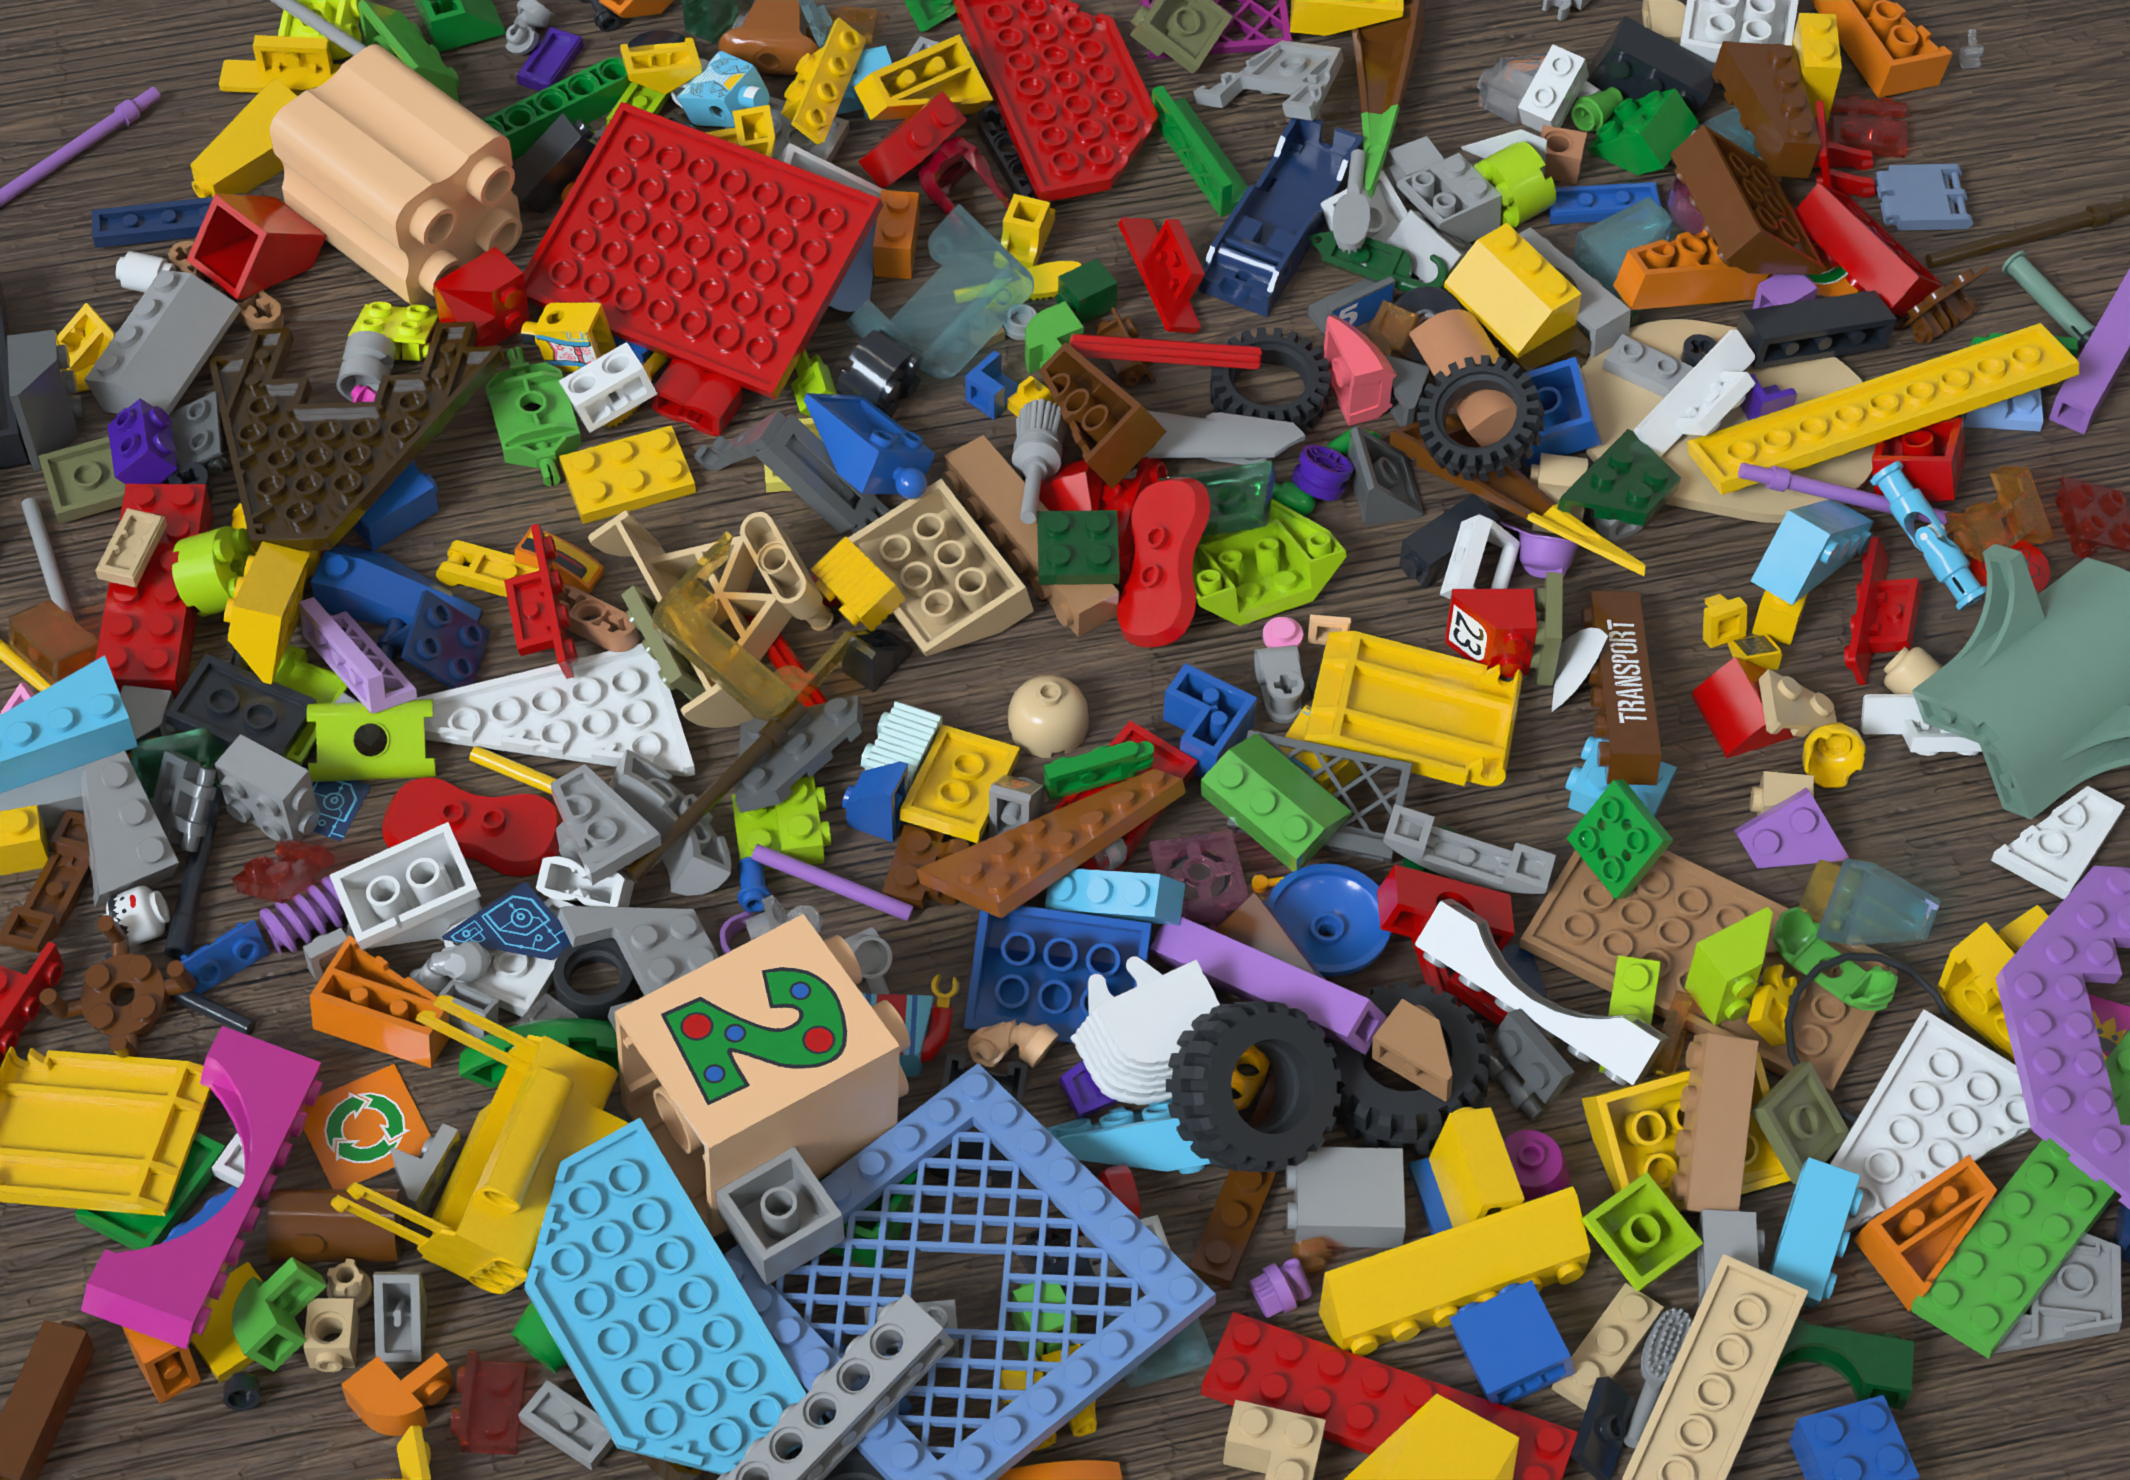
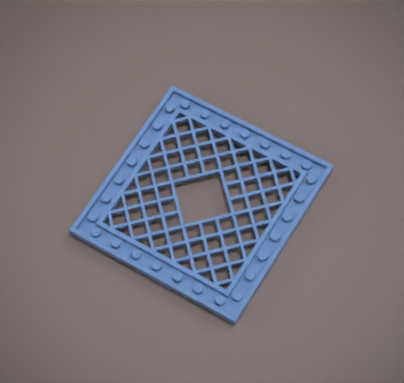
M979 1063L820 1182L843 1215V1225L848 1222L845 1240L831 1247L845 1248L843 1266H820V1255L811 1260V1265H801L787 1273L791 1275H810L807 1294L783 1293L785 1275L777 1279L776 1289L771 1284L766 1286L739 1244L723 1255L807 1394L812 1389V1384L816 1377L824 1370L832 1369L845 1355V1353H840L842 1335H865L876 1324L878 1307H886L889 1303L898 1301L901 1298L879 1297L881 1278L906 1279L904 1294L906 1293L910 1298L912 1297L916 1251L1005 1254L998 1330L944 1328L951 1339H964L963 1358L941 1357L928 1371L927 1386H913L905 1396H926L924 1416L899 1415V1401L855 1446L886 1480H997L1216 1303V1294ZM975 1126L980 1132L966 1131ZM984 1142L982 1160L958 1159L959 1143ZM952 1143L951 1159L932 1158ZM991 1143L1009 1161L989 1160ZM925 1168L949 1169L948 1186L924 1185ZM918 1169L916 1185L898 1184ZM957 1169L981 1170L980 1186H955ZM988 1170L1013 1171L1011 1188H987ZM1020 1172L1038 1189H1018ZM891 1194L915 1195L913 1213L889 1212ZM883 1195L881 1211H863ZM922 1195L947 1196L945 1214L921 1213ZM954 1196L978 1197L977 1215L952 1214ZM986 1198H1009V1216L984 1215ZM1017 1199L1042 1200L1041 1217H1016ZM1049 1200L1067 1218H1048ZM856 1221H880L878 1239H854ZM888 1222L912 1223L910 1241L886 1240ZM919 1223L944 1224L942 1242L918 1241ZM951 1224L976 1225L974 1243L949 1242ZM983 1225L1008 1226L1006 1244L981 1243ZM1015 1227L1039 1228L1038 1246L1013 1245ZM1047 1228L1072 1229L1070 1247L1045 1246ZM1079 1230L1097 1248L1077 1247ZM877 1249L875 1268L851 1267L852 1250ZM884 1250L909 1251L907 1269L883 1268ZM1012 1255L1037 1256L1036 1274L1011 1273ZM1044 1256L1069 1257L1068 1275L1043 1274ZM1076 1257L1101 1258L1100 1277L1075 1276ZM1110 1259L1128 1278L1107 1277L1108 1260ZM817 1276H841L840 1294H815ZM849 1277L874 1278L872 1296L847 1295ZM1010 1283H1035L1033 1303L1008 1302ZM1042 1283L1067 1285L1066 1303H1040ZM1074 1286L1099 1287L1098 1305L1073 1304ZM1106 1287L1132 1288L1130 1307L1105 1306ZM1140 1289L1145 1294V1296L1138 1301V1293ZM789 1303L806 1304L804 1319ZM814 1304L838 1305L836 1324L812 1323ZM846 1305L870 1306L868 1325L844 1324ZM1007 1312H1032L1030 1332L1005 1331ZM1039 1312L1065 1314L1063 1333L1038 1332ZM1072 1314L1097 1315L1096 1334L1070 1333ZM1104 1316H1119L1103 1329ZM817 1333L835 1334L833 1349ZM972 1339L997 1340L995 1359L970 1358ZM1004 1341L1030 1342L1028 1361L1003 1360ZM899 1342L898 1352L901 1350L903 1346L902 1342ZM1037 1342L1062 1343L1061 1362L1035 1361ZM1070 1343L1084 1344L1069 1356ZM936 1368H962L960 1388L935 1387ZM969 1369L994 1370L993 1389L967 1388ZM1002 1370L1027 1371L1025 1390L1000 1389ZM1034 1371L1049 1372L1033 1385ZM863 1376L862 1380L860 1378L857 1379L853 1384L852 1391L863 1389L868 1384L870 1376ZM933 1397L959 1398L957 1417L932 1416ZM966 1398L991 1399L990 1419L964 1418ZM999 1400H1013L998 1412ZM830 1410L824 1414L832 1421L836 1415V1410ZM905 1425L923 1426L921 1442ZM930 1427L956 1428L954 1447L929 1446ZM963 1428H978L962 1441Z

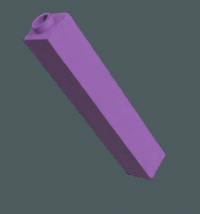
M2130 269L2077 359L2079 361V375L2065 380L2056 396L2049 420L2084 435L2130 355Z
M1181 917L1180 926H1161L1149 948L1164 963L1174 969L1197 960L1202 973L1206 976L1210 985L1247 1002L1275 1001L1285 1003L1288 1008H1298L1308 1015L1309 1020L1307 1023L1317 1022L1325 1032V1037L1363 1054H1366L1373 1042L1374 1034L1387 1018L1366 997Z

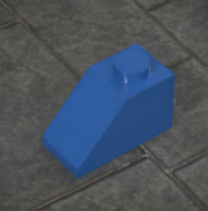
M899 761L862 771L856 785H849L843 798L842 808L846 809L847 827L890 842L894 841L904 822L899 820L900 808L909 792L907 763Z

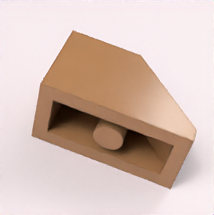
M1401 999L1373 1036L1372 1059L1447 1102L1451 1097L1453 1074L1440 1021L1426 1007L1421 1005L1414 1006Z

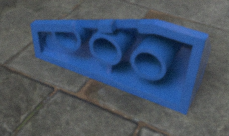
M344 544L332 550H326L311 580L314 598L327 613L336 615L347 611L355 620L386 627L390 618L402 620L405 626L412 623L421 594L425 590L430 591L478 623L483 615L480 607L384 553Z

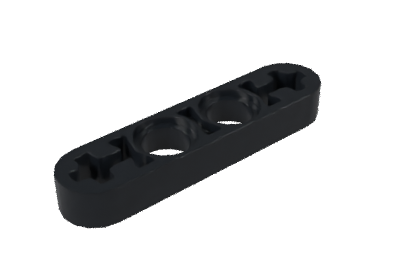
M987 106L983 108L977 116L979 136L1013 194L1032 198L1033 187L1029 178L1023 179L1014 175L1018 170H1025L1017 151L1004 153L999 150L1004 145L1014 146L998 107ZM991 121H993L996 125L1000 124V132L998 134L996 127ZM1055 200L1048 201L1050 202V208L1054 209Z

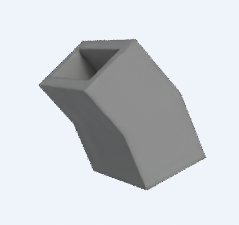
M453 979L438 994V996L449 995L454 997L452 1002L499 1025V999ZM449 1013L450 1025L478 1039L490 1034Z

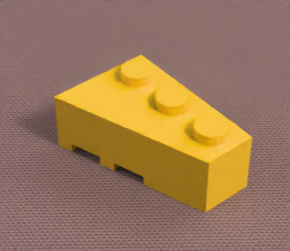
M960 34L876 70L854 87L871 121L907 118L942 91L963 115L976 114L993 101Z

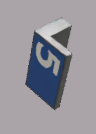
M1392 276L1376 283L1364 279L1309 305L1308 317L1324 336L1326 321L1329 315L1335 314L1356 328L1392 310L1395 280Z

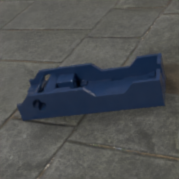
M1292 118L1281 134L1274 156L1255 185L1248 186L1212 242L1202 267L1205 275L1199 284V291L1268 317L1313 243L1309 239V235L1320 233L1326 223L1321 203L1347 189L1351 152L1356 149L1362 150L1364 137L1336 127L1333 145H1328L1322 140L1323 121L1315 118L1313 120Z

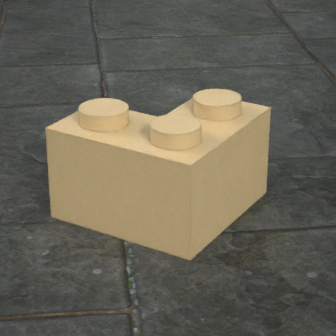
M1235 1400L1225 1442L1223 1464L1266 1474L1265 1480H1314L1326 1420Z

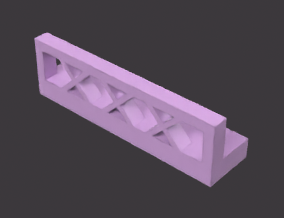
M314 597L299 602L304 638L371 714L417 699L416 688L347 611L330 616ZM384 687L395 688L398 690L385 694Z

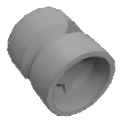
M359 331L348 337L342 358L344 361L341 364L336 383L337 389L343 397L353 401L351 392L357 385H368L375 391L378 390L382 376L390 375L396 356L394 343L383 334L374 331Z

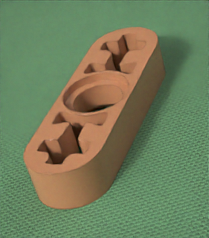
M563 584L564 593L558 595L560 604H566L571 620V627L566 629L612 652H625L638 644V629L630 622L626 612L571 585ZM587 616H600L599 618L590 621L582 620Z

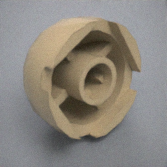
M1039 675L1027 680L1014 692L1008 708V727L1012 733L1014 743L1026 753L1041 758H1051L1052 753H1059L1064 750L1065 754L1073 752L1084 742L1089 730L1088 705L1081 690L1068 679L1057 675Z

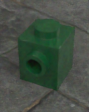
M1096 258L1058 276L1056 302L1059 304L1066 301L1080 323L1084 324L1111 311L1113 307L1117 308L1118 282Z

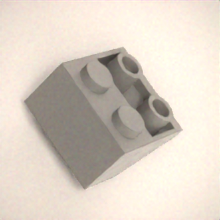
M1460 153L1397 181V187L1443 232L1470 243L1500 227L1502 195Z

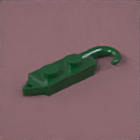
M1333 231L1309 235V239L1323 256L1321 260L1325 265L1375 283L1392 276L1395 280L1394 288L1404 292L1423 286L1443 289L1444 282L1448 278L1447 264L1441 257L1435 254L1430 256V260L1438 268L1437 277L1431 282L1424 283L1410 278L1413 271V262L1410 255L1403 249L1366 236L1362 248H1357V252L1351 250L1349 254L1348 250L1343 252L1342 248L1338 247Z

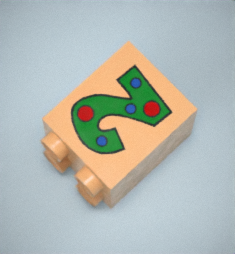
M804 914L615 1011L622 1105L633 1121L641 1117L712 1237L728 1229L719 1217L715 1191L794 1146L818 1180L837 1170L897 1124L898 1099L909 1092L906 1076L899 1064L900 1053L910 1048V1037L901 1016L893 1005L886 1000L871 1007L856 986L862 982V972L850 946L839 935L823 941Z

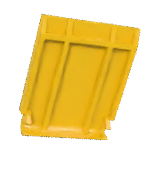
M1357 631L1328 632L1304 741L1412 763L1411 773L1464 786L1466 781L1490 787L1498 786L1506 778L1523 675L1520 669H1518L1512 681L1504 682L1499 678L1500 664L1487 670L1488 665Z
M10 1046L0 1068V1202L166 1216L212 1091L211 1088L200 1084L204 1066L181 1060L130 1056L120 1058L117 1055L48 1050L45 1057L33 1048H30L28 1053L29 1061L20 1059L16 1055L15 1049Z

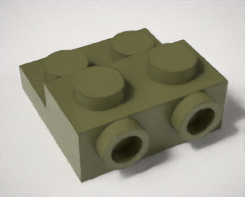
M1153 0L1148 8L1142 5L1130 22L1135 28L1130 33V36L1157 57L1165 52L1193 74L1200 67L1233 16L1212 0Z

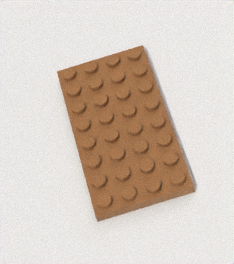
M1576 850L1573 852L1521 937L1520 948L1611 993L1618 955L1660 961L1661 969L1654 1014L1697 1035L1711 1033L1759 1041L1757 1052L1760 1053L1764 1068L1783 1077L1793 1068L1788 1057L1787 1043L1772 1047L1747 1023L1750 1010L1735 1021L1727 1019L1714 1026L1684 988L1697 942L1767 906L1773 912L1757 987L1764 986L1763 974L1765 969L1779 964L1784 966L1782 979L1795 977L1798 985L1806 975L1794 966L1789 965L1775 949L1773 941L1776 922L1779 920L1781 913L1789 910V908L1667 850L1663 852L1625 899H1615ZM1603 850V857L1607 858L1605 855V851ZM1821 924L1823 931L1819 939L1841 954L1876 953L1885 955ZM1852 961L1866 972L1874 966H1881L1884 971L1889 970L1894 975L1899 973V970L1881 962ZM1839 965L1821 971V973L1827 977L1836 978L1842 975V970ZM1812 981L1801 993L1793 1018L1795 1049L1801 1063L1811 1062L1831 1097L1877 1011L1860 1010L1850 1007L1818 983ZM1789 995V999H1788V1002H1789V1003H1790V1000H1791L1792 995Z

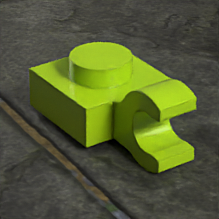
M805 349L795 366L799 377L791 383L800 413L811 417L804 402L806 393L837 394L828 366L823 364L821 357L817 354L809 359Z

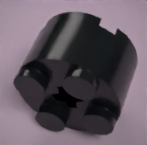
M880 329L879 332L873 330L860 341L848 358L854 363L849 373L842 369L837 383V392L841 395L863 396L892 418L898 408L897 401L903 395L910 397L918 388L921 378L916 373L923 362V357L883 329Z

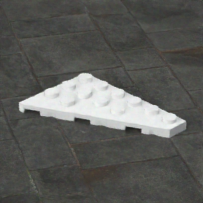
M642 643L625 652L607 651L578 658V662L572 663L575 677L566 679L560 666L554 664L415 699H433L434 717L424 718L426 740L473 747L479 746L487 749L614 767L618 766L625 751L628 749L655 763L671 775L685 777L695 775L694 763L671 691L659 677L658 671L661 668L657 660L653 659L646 652Z
M1923 1009L1830 1163L1832 1166L1860 1175L1857 1188L1863 1190L1858 1211L1855 1216L1848 1214L1843 1230L1852 1232L1868 1223L1966 1156L1970 1155L1976 1162L2031 1131L2016 1065Z

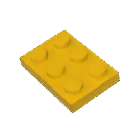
M672 425L559 456L561 469L582 524L618 515L624 510L629 512L696 493L694 479Z
M942 724L900 808L899 820L979 843L989 822V790L991 784L1003 775L1011 776L1019 759L1020 747Z

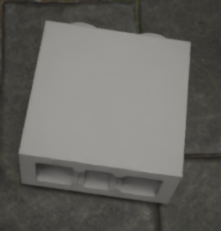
M240 734L215 763L220 781L219 785L227 805L226 809L236 820L242 823L248 821L260 827L269 838L275 841L282 839L296 846L304 835H309L313 832L320 817L309 770Z

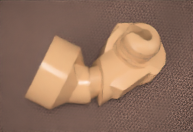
M1012 1020L1007 1023L1001 1022L978 1029L969 1038L968 1050L975 1063L994 1068L1008 1054L1009 1050L1017 1044L1019 1046V1058L1025 1063H1029L1028 1065L1031 1068H1034L1048 1053L1060 1034L1047 1024L1033 1026L1022 1022L1017 1025L1016 1020Z

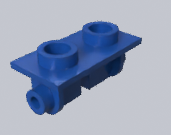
M253 919L244 925L241 922L237 923L234 929L216 938L215 942L208 946L206 944L190 955L186 956L184 954L180 956V962L197 981V986L193 991L202 994L270 953Z

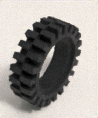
M1266 327L1257 328L1256 338H1253L1250 330L1241 332V342L1235 336L1228 339L1229 345L1260 347L1262 353L1261 363H1275L1291 368L1304 381L1305 389L1296 400L1289 404L1281 406L1260 405L1246 399L1236 388V377L1244 369L1212 367L1210 402L1214 404L1213 411L1215 413L1221 412L1293 422L1304 434L1306 433L1307 425L1313 429L1318 424V417L1323 418L1329 399L1331 371H1329L1327 358L1322 359L1323 351L1319 347L1312 349V341L1307 337L1298 344V333L1290 331L1288 337L1283 338V328L1274 327L1273 336H1267Z
M1481 355V364H1475L1473 356L1464 358L1466 367L1459 369L1455 361L1448 365L1451 374L1446 377L1440 370L1434 376L1437 385L1427 384L1424 389L1427 398L1420 397L1418 405L1421 412L1417 413V421L1425 446L1431 458L1434 457L1436 464L1441 469L1446 466L1448 473L1454 477L1461 472L1463 479L1468 481L1473 480L1474 474H1478L1481 481H1490L1489 472L1496 471L1498 478L1506 476L1504 467L1510 465L1516 471L1521 467L1519 461L1521 456L1527 460L1532 457L1534 453L1531 445L1538 447L1542 440L1539 431L1544 432L1545 422L1542 416L1545 415L1531 377L1527 372L1523 374L1520 366L1513 362L1509 367L1507 360L1498 357L1496 363L1493 364L1490 355ZM1491 389L1502 392L1510 397L1517 407L1516 419L1507 435L1498 442L1479 448L1466 447L1455 442L1447 434L1446 419L1455 402L1464 395L1476 390Z

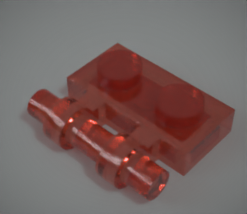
M1849 94L1847 98L1834 97L1831 111L1845 113V116L1833 115L1831 122L1832 143L1860 150H1869L1872 152V156L1905 158L1907 151V121L1892 120V117L1905 118L1907 103L1893 102L1892 98L1881 97L1880 101L1860 99L1859 95ZM1859 114L1878 115V119L1859 117Z
M289 839L286 842L281 841L276 845L275 853L277 857L273 859L266 856L254 858L244 865L242 872L231 879L238 893L283 904L315 883L316 880L313 875L323 868H330L335 862V857L332 852L322 845H306L303 841Z

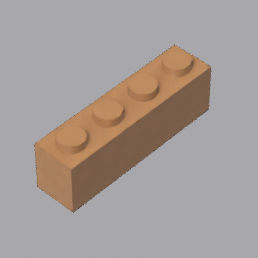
M1705 1033L1694 1035L1693 1042H1690L1687 1047L1686 1066L1690 1068L1688 1086L1686 1085L1683 1088L1680 1100L1681 1111L1685 1112L1683 1130H1679L1675 1142L1676 1155L1680 1156L1678 1174L1673 1175L1670 1185V1197L1674 1200V1207L1678 1211L1701 1214L1702 1209L1739 1211L1759 1041Z

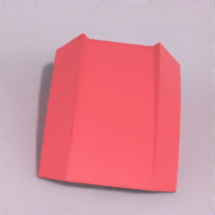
M1335 314L1329 315L1326 321L1323 359L1327 358L1329 363V371H1331L1330 388L1348 426L1378 419L1393 406L1390 399L1393 378L1397 374L1380 349L1365 334Z

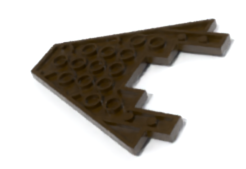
M475 322L437 323L420 374L383 375L374 402L307 404L312 392L308 378L280 379L294 342L290 328L253 329L244 355L209 356V366L215 391L218 393V405L247 531L254 552L258 551L262 541L301 551L332 550L431 440L443 432V427L504 362L505 357L502 347H474L478 335Z

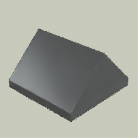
M1357 426L1350 431L1347 459L1354 467L1350 479L1364 526L1421 517L1424 512L1405 453Z

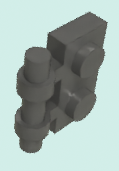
M164 751L151 806L169 843L181 844V849L197 852L200 837H205L208 823L204 822L209 801L214 800L217 789L213 785L216 769L200 766L201 763L179 752Z
M1518 1008L1506 1015L1490 1039L1501 1053L1498 1055L1489 1046V1078L1494 1083L1499 1082L1511 1096L1509 1102L1518 1112L1523 1110L1533 1122L1545 1113V1109L1536 1098L1539 1097L1544 1104L1555 1100L1575 1072L1525 1013ZM1513 1067L1525 1080L1524 1084L1511 1071Z

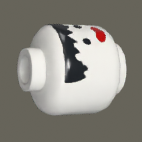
M144 885L111 896L106 905V914H104L110 915L125 931L129 947L160 937L164 933L165 923L170 920L169 909L162 894L159 891L153 892Z

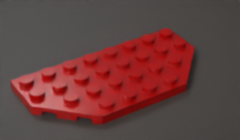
M953 0L958 18L1037 199L1048 202L1111 190L1158 124V113L1113 17L1100 12L1097 16H1093L1080 11V5L1069 0Z

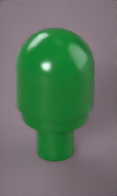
M1267 479L1261 490V493L1275 499L1304 517L1311 514L1315 508V497L1299 489L1293 481L1291 483L1285 481L1281 485Z

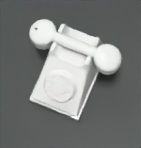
M448 822L329 875L361 950L431 939L444 941L446 948L459 946L462 943L443 940L442 936L482 910L479 901L481 895Z

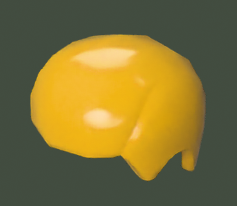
M1840 722L1817 727L1807 736L1804 742L1802 753L1804 770L1807 775L1814 776V784L1822 788H1842L1847 785L1848 779L1853 772L1863 769L1866 745L1857 730Z

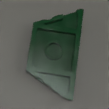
M1627 429L1561 496L1557 509L1570 513L1572 505L1595 509L1594 518L1614 519L1628 524L1644 526L1677 492L1681 477L1648 445L1640 441L1634 431Z

